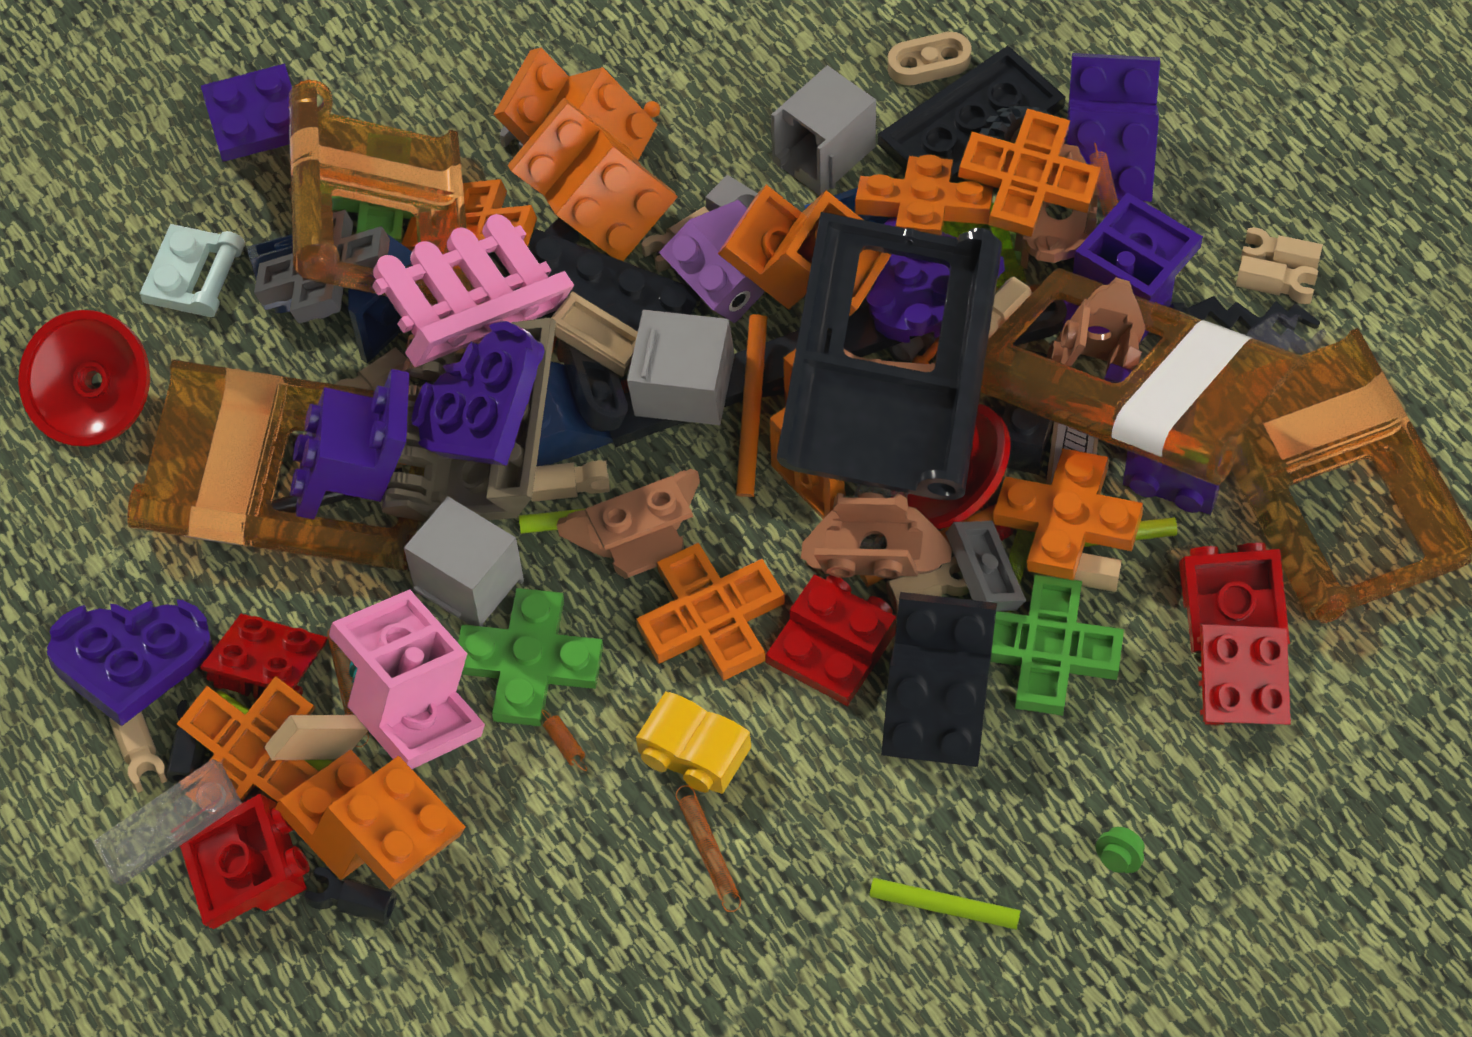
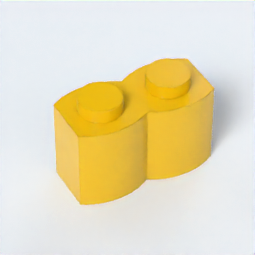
M666 691L636 736L638 752L641 754V759L646 765L659 772H665L668 768L674 772L681 773L684 781L690 787L703 793H707L710 789L723 794L751 749L750 732L722 715L707 712L696 703L680 695Z

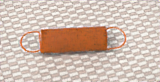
M552 716L549 719L546 717L547 720L544 722L543 727L569 765L573 764L571 761L574 759L572 758L577 754L582 761L585 753L559 716Z

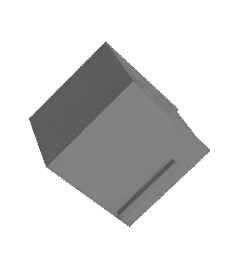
M827 65L771 114L772 162L819 196L829 188L834 189L835 183L876 147V99Z
M651 310L642 311L627 379L635 416L711 425L721 424L735 356L729 319Z
M448 496L404 547L414 591L469 625L484 627L483 623L514 585L517 582L520 584L524 582L516 537Z

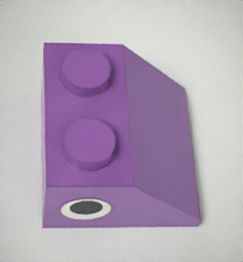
M739 200L690 219L659 252L713 311L733 323L737 322L765 292L718 255V252L748 209Z

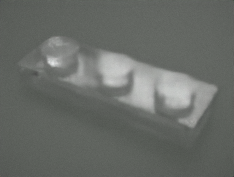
M212 759L95 839L93 843L112 882L122 886L242 804L223 765Z

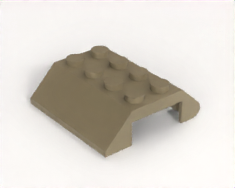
M544 318L511 322L530 332L535 340L544 345L545 352L542 361L538 365L530 399L526 406L507 466L447 458L420 446L418 443L421 441L419 427L412 425L411 419L415 401L422 387L409 386L406 444L398 462L425 468L424 477L404 472H393L388 484L389 489H386L382 504V511L384 513L426 522L448 496L486 520L512 519L520 515L532 499L556 326L554 319ZM413 334L408 336L407 348L414 338ZM467 347L418 367H414L408 358L404 361L403 371L409 372V376L436 382L442 374L446 373L443 366L460 362Z

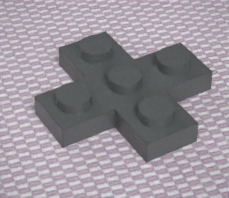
M346 210L304 223L299 252L259 263L254 294L262 306L292 299L290 312L298 324L313 319L326 318L333 313L340 312L344 281L360 276L373 275V269L379 258L388 255L390 238L382 226L351 235L353 222Z

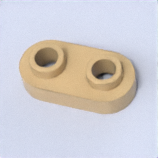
M943 32L898 43L888 53V74L895 82L907 86L959 75L966 71L970 65L971 44L964 35L957 32ZM945 57H954L948 60L944 59Z

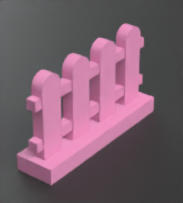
M495 214L491 215L483 226L482 232L485 239L478 241L473 232L466 228L453 230L447 240L448 253L442 254L438 247L431 242H419L410 255V261L413 265L411 267L405 268L398 258L391 255L380 257L373 269V275L376 280L372 287L377 295L383 293L387 295L401 316L397 325L402 332L411 331L414 335L405 354L413 366L418 367L465 348L471 341L474 343L480 342L485 335L492 332L489 327L492 323L534 320L557 311L574 287L573 282L565 271L548 277L552 271L546 261L539 264L523 241L526 232L522 226L514 227L506 217ZM493 251L496 253L510 276H502L488 253ZM459 265L474 287V290L468 292L451 267ZM422 279L438 304L431 306L415 281Z

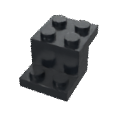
M900 592L895 644L889 668L882 756L978 767L997 603Z

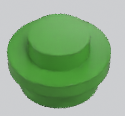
M1113 827L1109 832L1101 834L1096 842L1095 849L1104 866L1111 871L1134 873L1139 870L1144 862V842L1139 835L1128 828Z

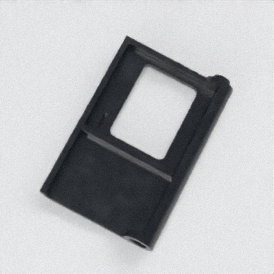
M821 212L777 452V461L783 467L796 472L939 500H956L965 495L1002 252V242L991 231L983 228H973L959 235L956 239L920 232L911 228H900ZM863 250H873L939 263L949 269V279L933 371L922 372L851 358L845 354L846 330L859 255Z

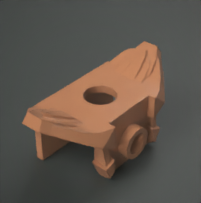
M1063 144L1060 153L1061 157L1087 164L1078 146ZM1097 187L1088 213L1072 209V214L1066 219L1057 220L1051 218L1047 214L1046 208L1052 203L1044 201L1032 237L1016 233L1014 251L1022 252L1021 268L1027 269L1030 255L1034 256L1038 261L1056 263L1073 257L1075 259V251L1097 226L1096 215L1099 198Z
M1115 277L1110 284L1100 286L1088 299H1084L1072 318L1067 320L1062 332L1055 341H1052L1047 353L1046 367L1052 368L1051 386L1056 387L1080 354L1108 361L1106 373L1111 363L1134 371L1135 366L1139 364L1142 353L1139 350V343L1145 331V324L1130 281ZM1100 326L1107 328L1110 332L1095 334L1089 332L1088 327Z
M691 468L687 471H680L674 476L664 478L585 508V510L572 512L567 517L559 518L557 523L559 536L597 555L613 558L612 564L616 573L624 579L655 568L658 561L684 549L683 536L679 537L677 529L683 520L693 517L689 506L700 483L698 471Z
M866 492L859 494L858 498L845 497L844 494L837 493L834 498L833 510L803 541L801 559L806 560L807 564L812 568L835 577L847 578L854 575H873L886 579H896L901 576L918 577V574L933 572L942 564L950 563L952 548L939 530L916 508L908 507L907 498L900 494L895 495L894 498H886L878 493ZM871 534H880L887 540L886 549H860L863 539Z

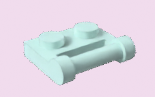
M170 224L140 291L142 303L214 317L220 305L218 300L219 293L234 258L239 257L245 246L244 239L230 231L217 234ZM209 252L217 253L201 291L192 294Z

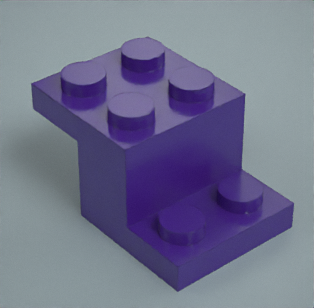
M1072 53L1067 116L1070 124L1066 136V144L1078 146L1082 156L1089 165H1091L1090 155L1096 153L1094 142L1098 152H1104L1098 154H1107L1117 200H1121L1128 192L1142 201L1152 202L1159 123L1157 96L1160 57Z
M285 64L201 85L222 162L289 145V129L292 138L296 142L307 140L304 124Z
M1127 192L1075 251L1072 283L1059 296L1067 307L1064 325L1067 320L1072 318L1084 299H1088L1100 286L1110 284L1116 277L1130 281L1145 324L1142 341L1171 305L1175 277L1201 248L1203 236ZM1100 326L1088 327V331L1095 334L1110 332L1107 328Z
M1112 363L1110 364L1104 378L1099 414L1101 428L1106 429L1112 435V429L1118 413L1150 376ZM1198 397L1169 431L1162 449V457L1129 444L1122 485L1130 487L1136 494L1143 497L1157 496L1174 502L1180 509L1186 512L1196 513L1200 511L1211 515L1217 501L1227 453L1191 441L1199 401Z
M391 369L385 385H377L373 398L324 387L318 405L310 404L305 420V431L307 433L306 435H298L293 453V461L300 462V469L296 468L290 491L291 496L297 497L296 516L314 520L326 491L381 502L406 444L409 372Z

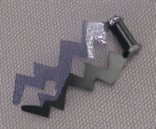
M1212 296L1189 308L1184 302H1173L1164 312L1169 332L1170 353L1187 335L1186 321L1189 320L1195 326L1198 322L1206 320L1208 315L1222 327L1230 330L1239 320L1249 330L1246 336L1254 338L1257 345H1266L1283 360L1290 347L1308 360L1326 335V331L1321 329L1308 342H1305L1294 333L1297 321L1314 329H1317L1320 325L1319 320L1297 303H1294L1290 310L1287 311L1275 301L1263 317H1257L1237 301L1226 310ZM1276 321L1287 328L1281 336L1272 329ZM1245 343L1234 355V358L1244 365L1256 346Z

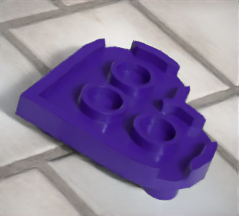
M897 217L887 220L885 225L896 226ZM942 232V236L956 238L954 236ZM892 254L867 296L869 313L874 320L876 330L888 339L904 343H910V336H923L934 332V338L939 337L949 269L943 264ZM1002 256L1000 258L998 277L1005 270Z
M503 321L489 325L492 332L485 335L479 344L471 341L460 362L443 366L446 373L442 374L433 385L426 382L422 386L415 401L411 419L412 425L419 427L421 441L418 443L420 446L447 458L507 466L526 406L530 399L538 365L543 359L545 349L544 345L535 340L530 332L510 322Z
M177 599L178 606L165 604L153 607L152 601H149L130 611L117 604H110L111 610L99 608L87 611L85 605L62 615L50 628L51 639L47 646V656L51 668L61 680L117 724L123 726L192 673L212 652L213 644L206 617L197 606L184 600Z

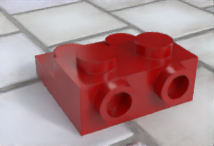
M1255 542L1237 545V552L1219 554L1218 546H1204L1190 549V556H1184L1179 561L1184 608H1187L1191 654L1201 653V644L1197 643V638L1200 637L1201 624L1287 628L1288 645L1290 644L1280 549L1266 550V543Z
M814 574L790 608V619L765 654V663L848 707L895 636L897 617L892 615V608L884 600L870 596L865 601L852 594L850 585L842 578L829 575L825 580Z
M262 794L254 796L178 838L203 925L212 929L223 925L254 907L266 912L307 889L303 875L309 872V863L301 849L292 844L289 833L294 829L285 821L280 811L275 810L277 802Z

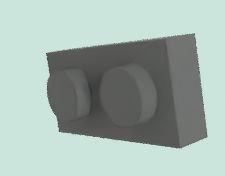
M993 521L954 522L945 534L972 599L997 603L996 612L1017 611L1026 599Z

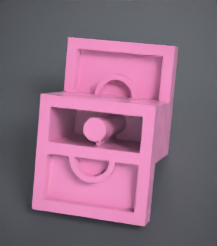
M410 589L332 622L329 636L357 667L347 707L356 715L392 759L400 756L411 769H414L482 736L485 723L456 692L468 653Z

